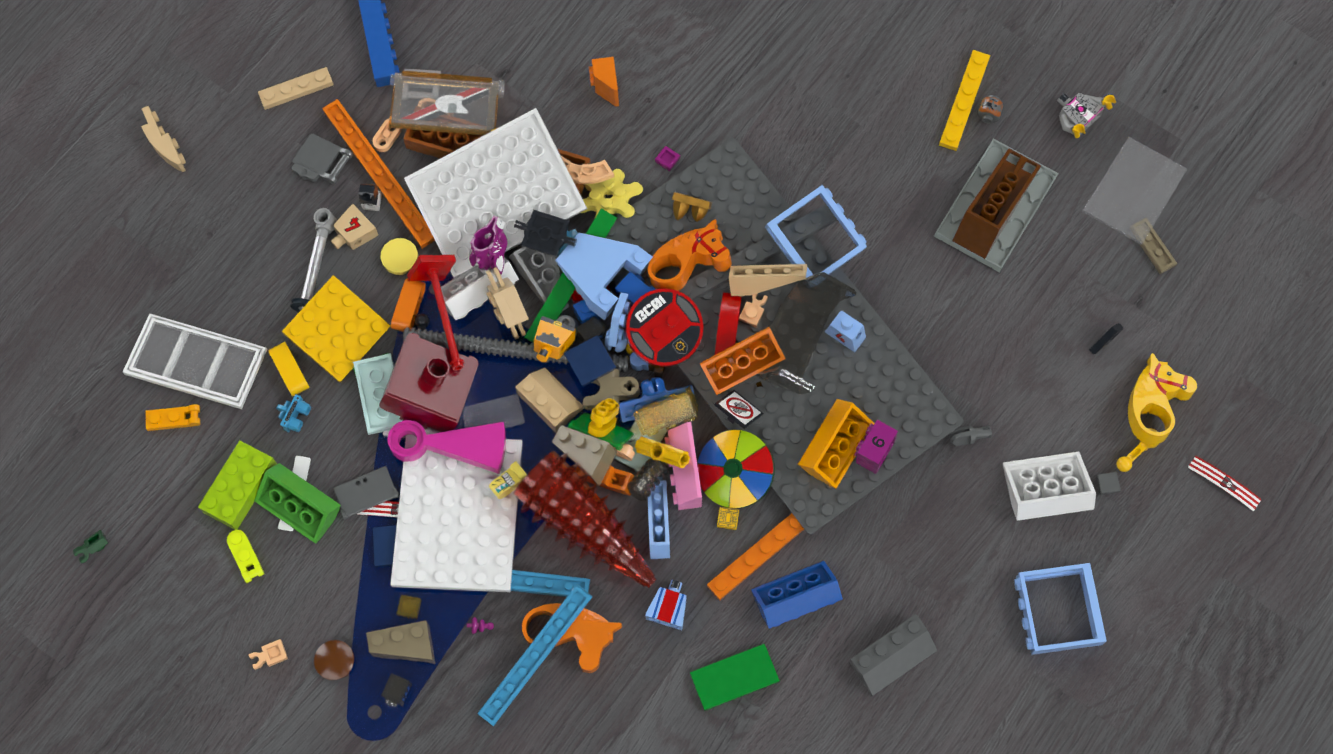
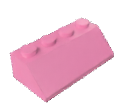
M686 422L668 430V437H665V444L689 452L690 457L689 464L685 468L668 464V467L673 469V474H670L671 486H675L676 493H672L674 505L678 504V510L702 507V494L691 422Z

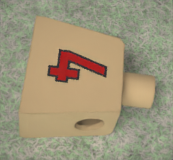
M352 204L334 224L333 227L338 235L331 240V243L337 249L346 243L354 250L377 237L378 232L376 227Z

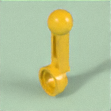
M1148 428L1151 431L1158 432L1155 429ZM1140 441L1139 445L1127 456L1120 457L1117 460V468L1122 472L1129 471L1132 468V462L1149 448L1157 447L1158 444L1151 445Z

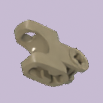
M616 369L591 382L599 385L600 390L597 394L586 396L583 399V408L592 410L602 400L607 398L614 399L617 403L638 398L640 395L639 383L634 377H619V370Z

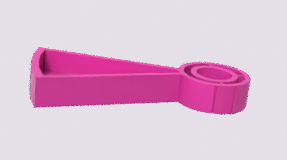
M404 420L396 423L389 431L388 445L392 454L404 462L415 461L429 450L500 474L506 451V432L504 422L426 435L425 429L418 422ZM411 434L417 437V442L412 448L405 449L399 444L401 438L405 435Z

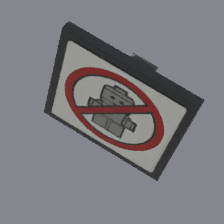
M735 390L714 404L728 416L727 420L732 424L736 422L743 429L747 428L764 414Z

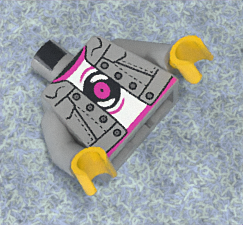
M1063 93L1057 100L1063 106L1059 114L1062 129L1065 132L1074 134L1075 138H1079L1101 116L1105 106L1108 110L1112 109L1111 103H1116L1115 97L1107 95L1102 98L1078 93L1071 99Z

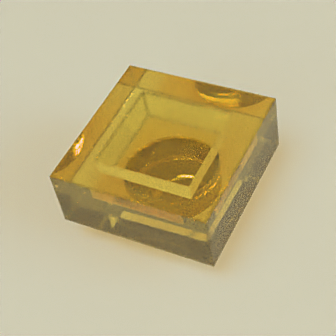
M401 595L397 615L417 619L422 601L421 598Z

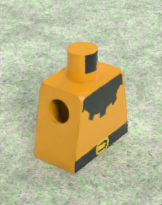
M542 316L534 338V351L538 353L536 358L541 362H547L549 357L556 360L560 359L575 341L576 328Z

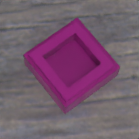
M665 146L655 158V162L670 172L680 159V155Z

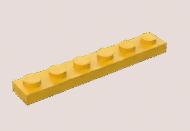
M976 50L972 51L939 146L957 151L990 55Z

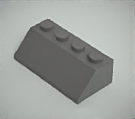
M915 614L851 658L849 665L869 693L874 696L937 652V648L927 628Z

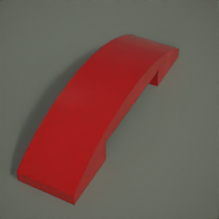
M723 292L715 355L736 344L742 296H731V293Z

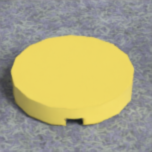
M404 238L390 240L381 251L383 266L388 272L395 275H403L409 272L419 256L416 246Z

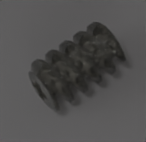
M648 459L628 484V490L631 495L640 501H646V497H650L651 491H654L656 489L655 486H658L660 480L664 479V475L668 474V468L658 460Z

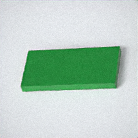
M765 644L690 672L704 711L780 682Z

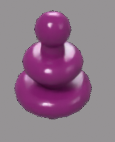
M473 617L472 623H467V627H471L472 634H475L477 629L480 632H483L484 629L492 630L494 624L491 622L486 624L483 619L477 623V618Z

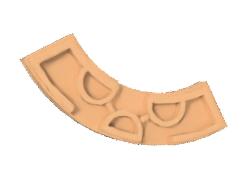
M562 157L574 183L594 184L614 177V173L605 160L593 164L577 165Z

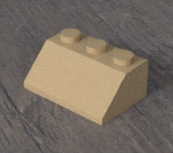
M546 368L529 374L515 387L517 394L555 433H557L561 425L565 426L584 409L583 405Z

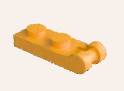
M194 404L186 407L146 410V430L154 431L199 426L200 418H198V413L200 412V405ZM186 414H190L189 419H186Z

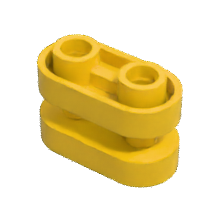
M607 398L592 409L590 417L592 421L588 427L590 435L605 437L615 428L617 421L615 416L618 414L620 407L616 400Z

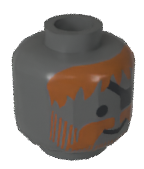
M989 95L981 100L978 116L987 124L997 122L1001 118L1004 104L999 97Z

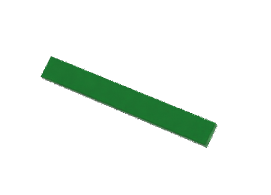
M601 208L586 234L606 238L617 217ZM564 272L524 337L534 343L541 317L544 316L556 321L576 289Z

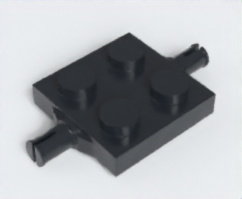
M534 209L527 223L516 220V224H514V228L524 230L522 247L557 258L564 243L573 247L577 243V239L567 236L569 220Z

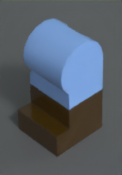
M634 352L630 355V365L633 370L641 371L644 369L654 372L655 377H663L665 367L648 364L636 356Z

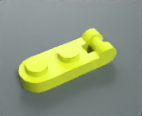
M241 530L230 532L227 536V544L245 582L249 583L252 581V578L264 575V570L246 534ZM254 565V569L247 570L248 567Z

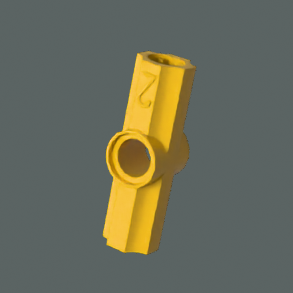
M642 436L636 441V452L651 457L653 460L663 461L680 468H685L689 464L690 457L687 451Z

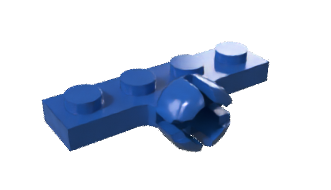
M651 378L652 381L644 380L641 383V397L618 403L620 406L619 415L621 422L696 404L692 385L666 390L664 381L661 378Z

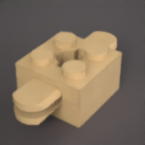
M495 267L493 271L497 282H495L490 270L486 271L491 285L487 286L489 292L486 295L493 307H496L493 311L497 320H499L501 325L505 324L507 328H510L516 340L519 336L514 326L517 325L520 334L525 336L526 333L521 322L528 320V316L514 284L508 277L502 279L499 270Z

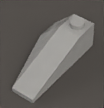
M522 247L512 253L509 258L544 305L560 278V270L557 266L556 258ZM567 302L565 308L563 309V311H564L565 309L569 308L568 302Z

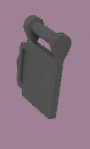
M310 134L292 161L294 164L292 171L303 180L316 182L321 177L335 185L338 180L337 176L347 161L353 158L354 153L315 134ZM340 153L342 157L332 172L328 174L327 171Z

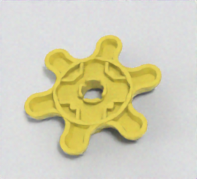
M620 169L613 170V178L599 183L585 184V188L590 193L589 197L583 199L587 209L581 213L595 211L597 216L602 208L610 214L619 213L625 218L632 217L635 209L628 204V201L631 197L641 194L643 187L638 182L623 184L624 172ZM605 195H607V196H608V195H613V196L609 199V198H606Z

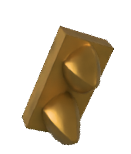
M677 192L673 193V212L676 220H680L687 213L690 205H692V216L696 222L703 219L708 209H711L712 202Z

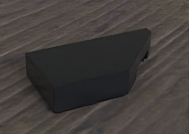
M1120 323L1112 326L1089 350L1093 355L1097 354L1124 327Z

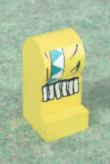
M515 461L508 470L490 483L489 488L498 499H502L517 489L527 477V474Z

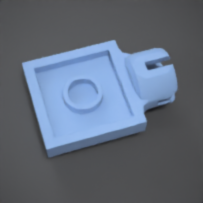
M621 293L612 315L611 328L605 336L604 345L606 349L611 350L612 347H615L616 352L623 351L627 345L623 327L625 328L626 314L629 312L630 302H627L628 294Z

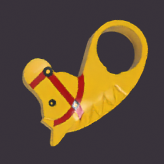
M1153 353L1147 360V367L1138 377L1128 403V419L1133 434L1140 441L1151 445L1165 441L1174 428L1175 417L1168 400L1174 397L1183 401L1189 400L1197 389V383L1192 377L1173 371L1168 362H1159ZM1149 412V414L1159 417L1165 425V431L1154 432L1147 429L1141 422V413L1147 414Z

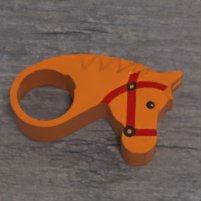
M716 219L711 221L705 228L691 230L671 239L656 251L648 264L649 278L655 289L665 288L680 291L688 282L695 265L698 263L707 266L713 265L719 272H725L731 267L730 252L721 242L723 240L722 233L718 230ZM671 265L674 267L679 266L681 269L671 279L655 277L659 270Z

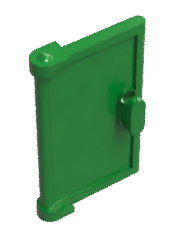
M584 412L579 418L572 420L568 428L590 435L588 427L592 421L590 418L591 414ZM616 425L605 437L595 438L609 442L616 450L620 451L623 445L633 437L634 433Z

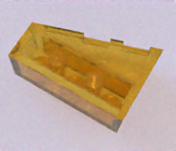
M691 386L685 388L686 392L678 395L673 393L668 395L669 398L652 402L635 410L633 415L641 435L647 434L652 436L657 434L660 429L665 428L668 430L677 426L676 423L693 421L694 417L697 416L699 406Z

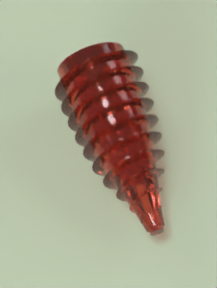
M555 451L550 452L528 473L513 493L516 498L523 502L521 513L532 510L534 512L532 523L540 520L546 522L543 532L554 529L557 531L555 542L564 538L569 540L567 551L575 547L582 549L580 559L591 555L595 557L594 566L602 562L609 566L608 571L615 569L623 573V576H628L643 587L647 586L650 588L657 579L654 577L655 574L649 568L647 562L640 555V548L636 549L631 539L634 533L627 535L623 527L627 519L618 522L615 517L618 507L609 510L606 505L609 495L600 498L596 493L599 484L590 487L586 483L589 473L583 476L577 474L576 469L579 462L571 466L568 465L566 462L568 452L560 456Z

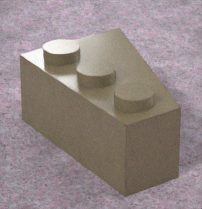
M562 425L552 441L568 459L599 486L617 453L609 442Z
M426 620L366 633L369 652L373 657L436 664L430 628Z

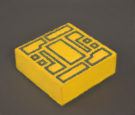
M720 507L717 527L736 530L739 510Z

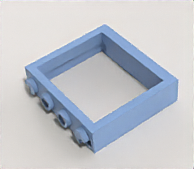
M823 185L765 226L791 264H805L777 224L820 195L857 247L817 276H814L807 267L806 279H803L809 289L867 247L865 238L861 234L858 235L852 220L845 217L842 206L834 202L831 191L828 188H824Z
M1090 563L1019 572L1016 579H1014L1016 591L1019 590L1018 606L1020 610H1023L1022 626L1024 630H1027L1026 646L1028 650H1031V655L1099 646L1106 642ZM1080 574L1093 639L1038 646L1025 581Z

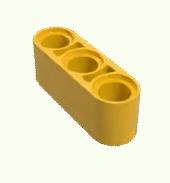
M286 342L268 350L292 397L310 388Z

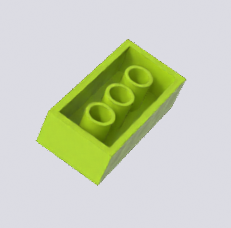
M239 440L198 508L204 514L237 530L255 502L254 500L265 472L277 465L273 457Z

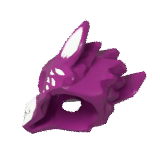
M493 216L486 226L473 234L474 237L470 241L473 251L469 256L471 266H475L476 263L479 264V269L484 268L488 270L491 267L493 270V268L497 267L500 275H502L504 254L508 241L503 232L505 222L497 216ZM491 233V235L486 239L485 235Z

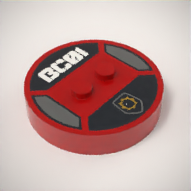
M665 288L652 290L641 296L629 310L625 323L626 339L632 351L644 362L659 367L673 366L685 361L698 348L703 336V319L697 305L684 293Z

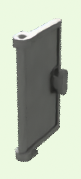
M387 466L334 487L344 520L399 497Z

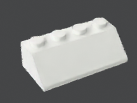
M504 258V269L501 277L502 279L508 277L515 284L519 278L510 262ZM476 267L441 286L446 309L455 320L464 318L469 311L481 307L483 302L488 300L486 293L489 290L487 286L491 285L486 274L488 270ZM490 267L488 270H490L495 282H497L494 271Z

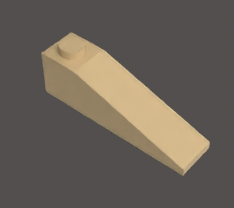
M807 264L731 266L729 273L731 296L753 295L806 279Z

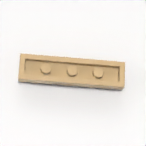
M327 67L258 91L266 110L333 86V82Z

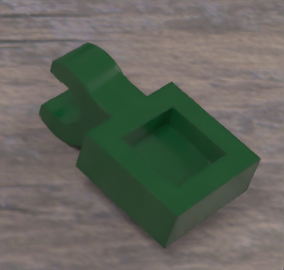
M99 530L84 541L85 544L75 548L73 554L77 556L83 553L84 555L79 558V561L81 563L86 562L89 558V553L92 555L95 552H99L108 544L106 536Z

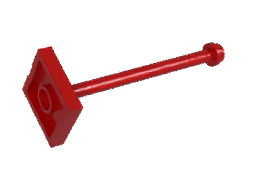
M419 255L407 274L408 281L432 282L452 358L450 367L454 371L464 368V360L460 359L439 283V281H443L455 264V255Z

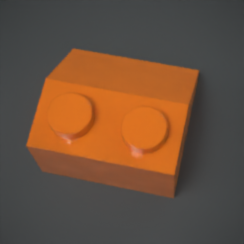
M614 57L592 59L589 73L591 86H595V93L615 107L619 106Z

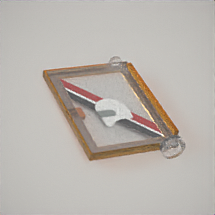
M402 71V73H395V75L391 74L390 85L393 86L389 128L486 135L491 130L496 129L498 98H504L505 80L492 81V78L415 71Z

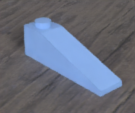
M666 480L647 481L650 559L670 558Z

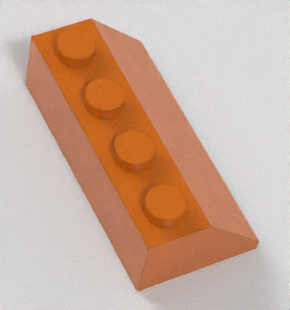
M767 327L701 362L700 365L713 390L718 395L786 358L770 327Z

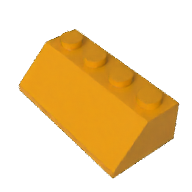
M836 399L798 465L809 475L836 489L855 458L856 447L861 440L865 441L866 430L871 423L873 425L875 423L854 403Z

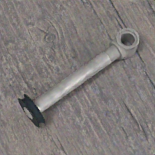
M320 208L314 214L313 219L316 223L315 230L317 234L301 298L292 299L293 304L290 305L297 312H300L313 298L328 234L335 230L333 226L337 219L327 208Z

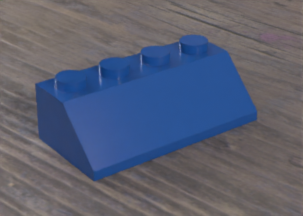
M825 561L751 589L768 628L777 627L784 622L797 619L804 614L814 612L819 608L832 605L843 599L838 581Z

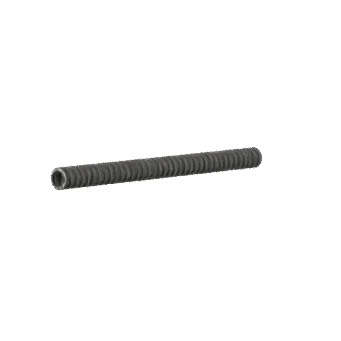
M406 327L404 330L403 342L409 333H416L419 335V338L449 349L446 335L443 331L442 333H439V331L433 332V330L428 332L427 329L421 331L420 328L416 330ZM453 334L458 351L463 349L464 352L469 350L471 353L473 351L475 353L481 352V354L486 352L487 355L493 353L494 356L499 354V356L505 355V357L509 355L511 358L516 356L517 359L523 357V359L538 360L536 358L538 353L534 351L533 343L528 345L527 342L522 344L520 341L519 343H516V341L510 342V340L505 342L504 339L498 341L497 338L492 340V338L486 339V337L482 339L480 336L475 338L474 335L469 337V335ZM608 353L616 369L619 372L624 370L623 372L626 373L629 364L628 356L622 357V355L616 356V354L612 356ZM564 354L560 359L556 360L549 357L547 360L548 363L550 361L552 363L558 362V364L563 362L564 365L569 363Z

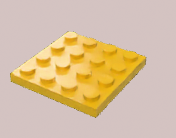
M333 275L282 330V333L340 383L354 368L353 362L361 360L388 330L390 325Z

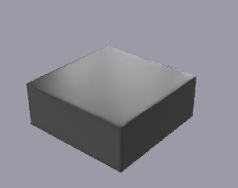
M1117 472L1098 474L1096 476L1100 495L1119 493L1121 491Z

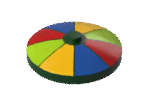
M729 430L714 436L702 449L697 463L700 486L704 493L715 503L728 508H745L760 501L769 491L775 475L774 458L769 447L758 436L742 430Z

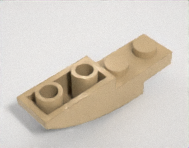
M149 106L142 108L148 124L141 127L155 151L181 172L186 171L183 165L186 161L182 153L178 154L177 149L180 147L176 139H172L169 133L165 134L163 127L158 126L157 122L160 120L156 111L152 112Z

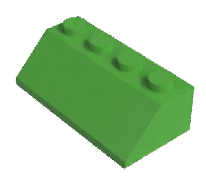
M280 463L265 472L254 500L315 544L334 522L341 507L339 503Z

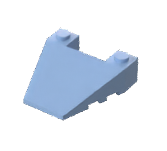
M578 233L574 238L577 239L575 247L568 245L558 256L556 262L566 277L576 287L578 294L583 297L588 308L605 320L616 307L619 299L605 289L622 267L634 275L638 274L641 276L648 268V264L653 257L638 245Z

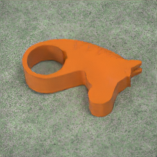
M546 604L534 608L526 614L522 622V632L529 645L533 642L527 632L530 621L534 617L543 614L552 617L561 604ZM584 608L555 647L572 640L576 641L578 650L581 653L579 664L582 671L593 673L599 668L604 648L613 643V633L621 629L622 624L608 622L599 614Z

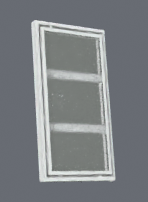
M149 314L125 365L123 374L242 409L267 352V348Z

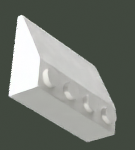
M1080 452L1003 462L1010 501L1017 521L1094 509L1096 492Z

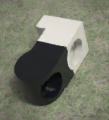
M360 184L359 201L362 209L379 211L382 193L378 191L377 185Z

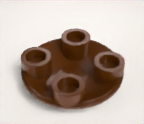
M340 640L325 642L315 653V669L323 678L328 680H338L347 677L354 665V654L351 647Z

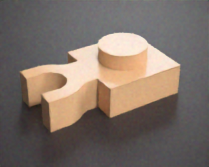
M758 293L752 295V303L746 302L739 316L740 321L757 327L764 313V308H761V306L768 299V296L764 295L762 300H757Z
M281 639L262 646L263 652L261 653L253 652L249 654L251 659L259 658L258 663L253 664L255 670L261 668L266 662L270 667L288 659Z

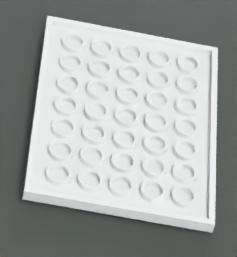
M536 108L404 178L442 255H455L456 262L450 270L454 278L479 266L477 263L475 266H471L469 256L473 251L470 241L474 237L473 234L486 226L493 216H497L505 222L503 232L507 237L506 251L520 245L524 238V230L514 228L515 221L527 223L531 218L533 209L566 220L587 209ZM491 233L486 234L485 238L487 239Z
M406 435L405 449L414 447L417 437ZM506 439V451L500 474L429 450L415 461H403L391 587L511 592L519 490L515 489L506 497L498 499L489 488V485L494 479L508 470L515 461L521 467L522 440Z

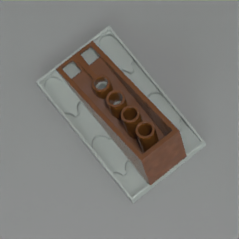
M993 138L935 232L934 237L943 240V242L1000 273L1059 173Z

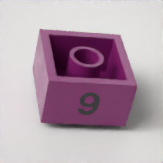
M876 420L874 425L871 423L866 430L865 441L861 440L856 447V463L877 474L896 441L898 431L879 420Z

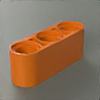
M408 278L405 279L392 317L391 329L404 332L406 327L413 328L425 292V282L408 281Z

